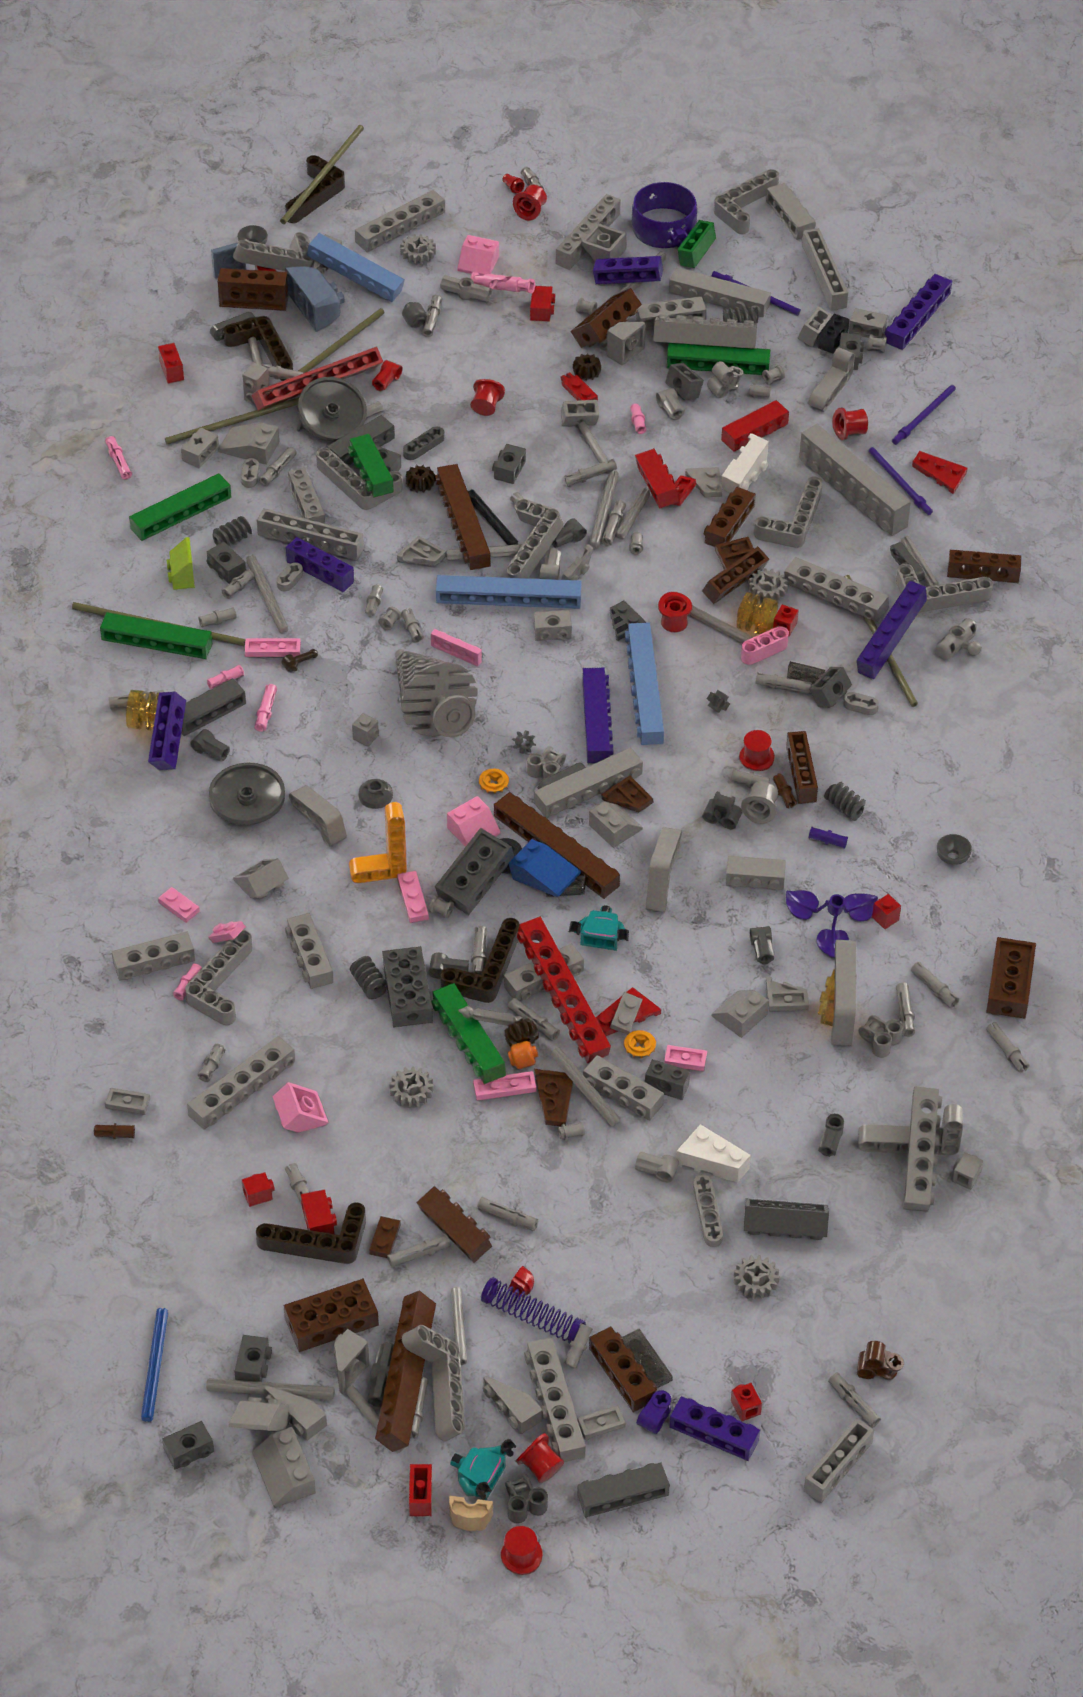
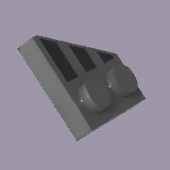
M625 600L610 607V617L617 641L625 638L628 624L646 623Z

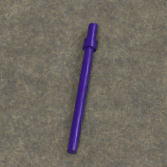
M716 271L712 272L711 277L745 285L727 274L723 275ZM771 296V304L793 314H800L801 309Z
M950 385L907 426L902 427L892 439V443L897 445L902 439H906L920 422L956 390V387Z
M871 447L868 452L914 500V504L927 515H931L933 510L926 504V500L909 486L874 447Z

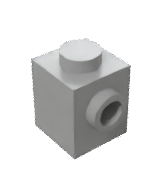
M362 713L352 724L353 740L369 747L379 736L378 720Z
M964 1152L961 1159L957 1158L955 1161L952 1182L971 1190L982 1171L983 1160L975 1155Z

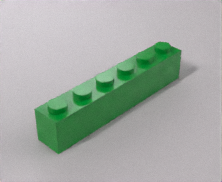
M669 342L667 368L669 369L672 364L684 363L691 370L712 372V368L716 363L724 362L728 367L735 366L741 368L744 374L762 375L764 370L769 371L771 349Z
M220 473L211 476L129 516L130 529L143 541L232 498L231 485Z
M106 612L100 626L101 640L201 659H207L213 644L212 631Z
M453 983L432 991L433 1000H431L434 1011L439 1012L443 1025H447L450 1036L456 1039L458 1049L460 1051L463 1050L467 1063L472 1064L475 1076L477 1078L480 1077L484 1084L506 1076L505 1061L479 1021L473 1017L465 1018L459 1012V1009H463L468 1004L456 985Z

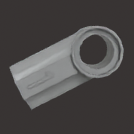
M674 388L656 393L658 405L665 408L670 418L678 420L684 415V409L678 401Z
M550 548V550L546 551L544 564H541L540 579L559 580L561 552L556 548Z
M640 1152L637 1156L635 1169L654 1174L660 1181L671 1182L679 1161L671 1155L658 1157Z

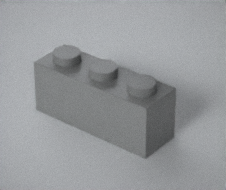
M728 856L726 886L784 890L786 860Z

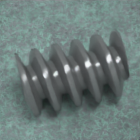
M745 307L742 308L741 312L739 308H736L734 312L732 308H729L728 313L724 308L723 321L727 322V319H736L738 323H744V320L754 321V324H757L758 307L755 310L749 307L748 312Z
M239 516L237 519H233L231 522L215 528L212 536L216 546L222 542L230 546L229 541L231 544H235V538L237 541L242 540L241 535L243 538H247V532L252 534V529L247 519Z
M843 782L831 785L826 790L824 798L829 800L831 804H834L846 816L851 817V820L856 821L864 811L866 800H860V796L855 795L853 790L849 791L848 786L843 787Z
M363 956L352 963L350 966L351 974L368 999H377L384 995L386 992V980L379 972V969L375 967L372 959L369 956Z

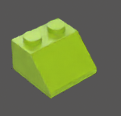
M186 537L169 551L170 559H166L167 570H171V572H168L169 583H173V590L195 588L190 537Z

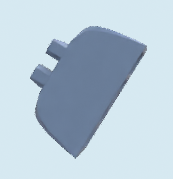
M285 268L288 279V295L315 332L333 323L340 316V304L345 302L344 294L342 292L337 293V285L334 282L329 283L322 273L315 268Z

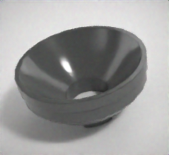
M250 225L239 230L237 237L238 241L246 240L266 244L268 234L264 228Z
M370 779L360 786L358 796L364 806L379 809L392 801L393 791L388 782L381 779ZM376 784L379 785L381 788L378 790H372L370 787Z
M958 834L945 835L937 843L939 858L948 864H962L969 859L972 852L969 840ZM956 853L959 857L952 859L948 854Z

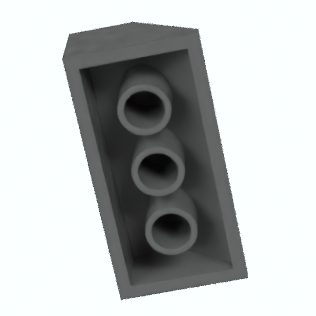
M745 1198L744 1231H748V1234L760 1235V1232H765L769 1236L779 1237L781 1234H789L791 1238H802L803 1235L810 1236V1239L822 1240L823 1237H827L828 1205Z

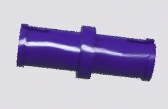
M811 827L808 836L809 839L825 842V845L832 844L844 849L848 841L847 836L832 833V830L825 831Z

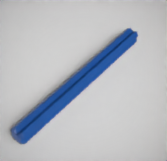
M158 1308L156 1311L141 1419L144 1422H151L154 1416L168 1319V1310L166 1308Z

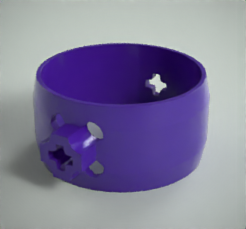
M657 182L643 187L635 195L632 204L631 222L635 236L644 244L656 248L680 247L697 223L698 208L695 196L686 187L671 182ZM664 208L679 211L685 214L686 217L672 222H660L649 219L642 214L650 210Z

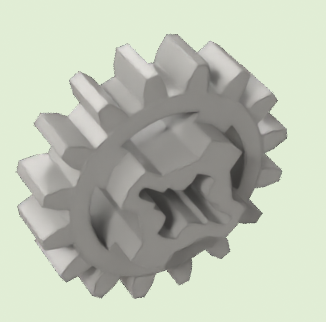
M414 234L412 238L407 236V240L403 239V243L400 244V253L403 255V259L408 258V262L414 261V264L420 261L422 264L424 260L429 262V258H434V255H436V243H433V239H429V236L422 237V234L419 236Z
M764 568V572L757 570V574L753 573L752 578H749V591H751L752 596L756 595L757 600L763 598V602L766 599L773 602L774 598L779 600L780 596H785L788 580L785 579V575H780V571L775 573L774 569L767 571Z
M412 1066L411 1070L404 1067V1072L396 1071L397 1076H392V1082H390V1095L394 1096V1101H401V1106L408 1103L409 1108L412 1107V1104L419 1107V1102L427 1103V1098H431L434 1091L433 1079L429 1078V1073L425 1072L423 1074L422 1068L415 1071L414 1066Z
M750 1255L748 1261L743 1258L742 1264L737 1263L736 1270H734V1284L738 1285V1291L745 1290L744 1296L750 1293L753 1299H755L756 1295L764 1298V1293L770 1296L772 1290L777 1289L780 1278L779 1269L775 1268V1262L769 1264V1258L761 1260V1255H758L757 1259Z

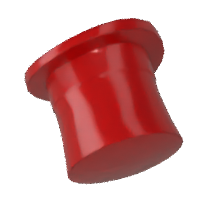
M529 185L524 192H519L513 197V208L523 220H534L539 216L541 206L546 203L547 195L540 186Z
M476 380L473 385L475 395L470 406L474 412L483 416H490L494 414L497 402L503 399L505 388L501 383L494 380Z
M843 407L838 408L832 418L834 432L841 440H846L848 435L866 434L868 430V417L865 410L846 411Z
M667 592L660 598L658 609L662 614V627L669 632H680L687 627V615L692 611V602L687 596L679 592Z
M762 730L748 732L743 740L744 747L739 754L741 764L755 771L769 769L773 765L775 757L774 751L770 747L772 743L770 735Z
M546 1433L536 1438L515 1461L518 1465L524 1464L529 1468L539 1483H543L554 1476L564 1464V1460L548 1445L549 1437Z
M513 1527L506 1533L504 1538V1546L501 1550L502 1563L509 1571L515 1574L526 1575L534 1572L540 1566L543 1557L542 1548L537 1541V1536L529 1527Z

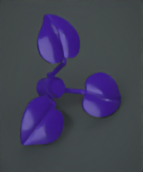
M806 890L786 891L787 907L796 918L810 919L813 912L818 913L827 906L828 912L833 915L832 930H821L817 935L816 943L819 949L831 958H835L836 940H849L844 930H835L838 915L844 910L845 913L849 912V916L855 921H867L872 917L874 902L878 900V896L864 893L850 894L845 898L835 894L830 897L829 901L826 900L818 908L819 900L814 893Z

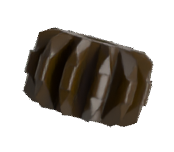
M587 353V355L581 354L580 357H575L572 369L575 375L587 381V379L594 380V377H599L602 365L599 358L595 357V354L589 355Z
M416 464L415 468L410 467L409 471H406L407 487L410 488V491L415 490L416 493L419 491L424 493L425 490L430 491L431 487L435 484L434 471L430 467H425L424 464L422 466Z
M521 1018L519 1021L509 1024L508 1028L504 1030L505 1040L510 1048L513 1044L524 1041L534 1044L535 1040L539 1038L538 1028L533 1020L529 1018Z

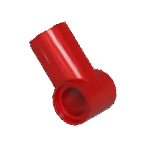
M385 360L380 372L372 380V385L380 392L385 390L394 379L398 380L400 378L403 367Z

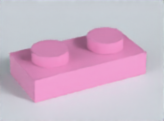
M173 887L158 898V902L185 923L200 912L199 906Z
M231 921L226 924L220 923L213 928V933L209 936V939L212 943L234 940L246 926L242 921Z
M667 1045L664 1063L684 1069L704 1071L707 1051Z

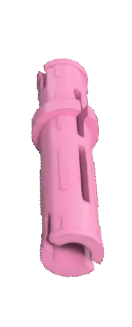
M109 436L105 439L109 455L114 459L121 478L129 479L132 476V472L124 459L123 450L118 446L116 438Z
M274 684L266 685L261 706L256 713L257 720L254 728L260 732L266 730L268 720L272 715L271 708L277 691V687Z

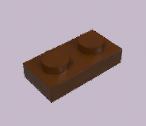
M380 1216L369 1249V1255L388 1258L387 1255H391L401 1226V1220Z

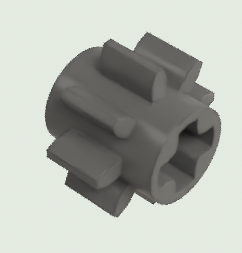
M719 690L716 693L710 692L706 698L710 701L708 706L718 713L721 709L726 711L730 705L727 701L729 696Z
M526 730L523 735L521 732H517L518 736L512 738L515 741L513 748H520L519 753L522 754L525 749L527 752H532L530 748L536 746L533 743L535 736H528L529 731ZM523 738L527 740L525 741V745H522V743L524 742Z

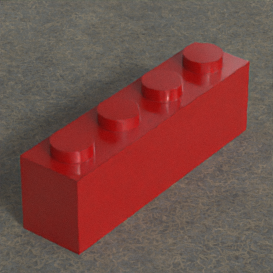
M775 400L722 427L721 441L735 452L748 444V436L751 433L762 438L788 425L789 411Z
M655 448L636 454L637 468L659 509L679 502V487L675 484L672 474H669L668 467L664 464L661 454H657Z

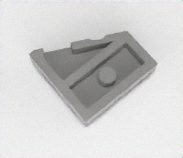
M719 467L685 469L686 477L696 479L695 487L700 490V493L705 498L722 497Z
M586 545L583 556L581 558L576 557L563 573L561 580H578L581 574L584 575L589 570V562L594 549L592 546Z
M766 976L769 1012L809 1010L807 989L795 987L787 982L781 984L772 981V977Z

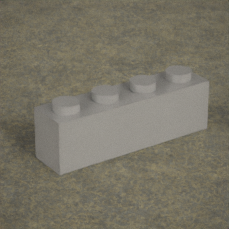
M785 183L767 188V203L796 240L803 238L804 230L815 229V219L809 215L807 209L801 205L799 199L794 196L792 190Z

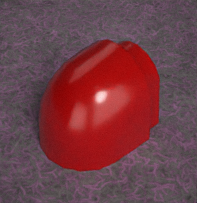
M522 1266L511 1280L509 1287L513 1286V1293L516 1289H519L518 1296L522 1292L528 1295L534 1286V1276L527 1268Z

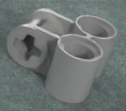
M718 362L712 368V373L715 376L708 380L707 387L716 397L722 398L730 389H738L740 377L743 376L744 372L739 367H728L724 362Z
M550 746L542 754H530L527 757L528 775L533 778L543 776V779L560 772V768L566 760V754H560Z
M871 1015L868 1018V1022L861 1026L858 1032L864 1040L873 1044V1054L879 1058H884L890 1054L891 1045H897L901 1042L903 1024L897 1019H890L884 1022L879 1017Z

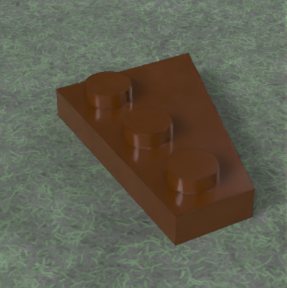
M534 1069L545 1125L561 1127L562 1124H565L566 1126L573 1081L565 1072Z

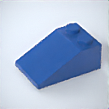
M533 839L509 862L513 880L555 897H559L581 874L579 869L549 846Z

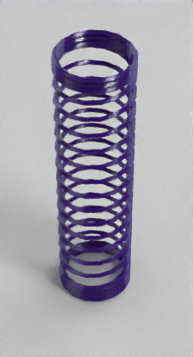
M494 1277L487 1281L481 1294L482 1302L490 1303L492 1307L496 1306L498 1310L502 1309L503 1312L508 1311L509 1315L514 1314L515 1318L520 1317L521 1321L526 1320L527 1324L532 1323L533 1327L538 1326L540 1330L544 1328L545 1332L550 1331L551 1335L556 1334L557 1338L562 1337V1340H568L569 1344L571 1341H574L580 1324L586 1325L585 1320L583 1321V1319L581 1320L577 1317L571 1325L568 1337L564 1339V1334L572 1322L573 1315H570L565 1322L567 1312H564L559 1319L561 1309H558L552 1319L550 1329L546 1331V1325L551 1320L555 1311V1307L552 1306L546 1316L544 1326L540 1328V1323L549 1308L548 1303L543 1307L538 1323L534 1325V1320L543 1306V1301H539L536 1306L537 1298L535 1297L530 1303L531 1295H528L524 1300L525 1292H522L518 1298L519 1289H516L512 1295L513 1286L507 1290V1283H505L500 1289L502 1282ZM505 1287L504 1292H503L502 1296L500 1297V1294H501L503 1288ZM498 1294L496 1304L493 1305L492 1301ZM505 1294L502 1306L499 1308L498 1303L501 1301ZM509 1299H510V1302H509V1305H508V1309H507V1310H504V1306L507 1304V1302H508ZM516 1302V1305H515V1308H514V1312H513V1313H510V1309L512 1308V1306H513L514 1303ZM523 1302L520 1315L516 1316V1312ZM529 1305L526 1317L522 1319V1314L525 1312ZM534 1310V1313H533V1316H532V1320H531L530 1322H528V1317L531 1315L532 1311ZM559 1319L556 1332L552 1333V1328L555 1326ZM565 1322L562 1334L558 1336V1331L561 1329L562 1325Z

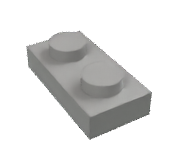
M624 992L610 1028L629 1035L642 999Z
M110 1088L105 1107L106 1109L145 1115L150 1101V1094Z
M618 1405L577 1418L585 1440L626 1427V1422Z

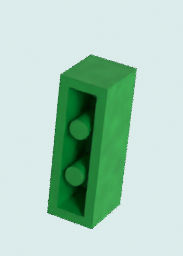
M699 220L677 249L681 266L690 268L697 266L716 239L714 222Z

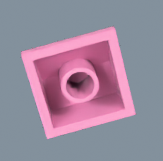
M467 235L462 245L457 271L469 274L477 272L480 275L491 274L499 258V241Z
M478 796L447 813V828L465 847L480 828L495 837L500 834V829L490 808Z
M288 1082L272 1096L275 1108L281 1119V1124L287 1130L299 1133L325 1126L329 1123L317 1091Z

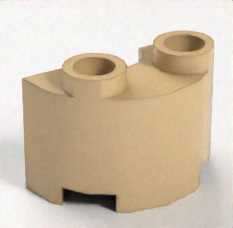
M449 1496L450 1518L453 1526L466 1531L484 1530L493 1516V1501L478 1499L476 1503L468 1504L465 1502L464 1497Z

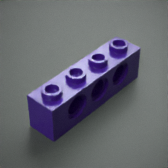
M661 256L596 259L593 268L595 284L661 281L663 273Z
M298 537L286 546L287 563L301 564L303 571L341 592H345L354 583V567Z
M175 691L161 692L158 696L148 762L158 770L176 769L186 699Z
M681 1396L670 1416L669 1428L746 1461H749L759 1442L760 1429H757L754 1425L743 1423L731 1415H724L712 1407H706L697 1403L691 1398L687 1399Z

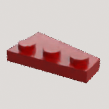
M922 451L918 452L912 462V467L925 476L937 480V484L940 486H946L952 494L955 493L967 474L968 469L962 465Z
M632 987L626 992L642 999L633 1023L637 1021L640 1023L649 1016L661 1014L662 1009ZM622 996L596 1017L605 1036L618 1032L610 1028Z

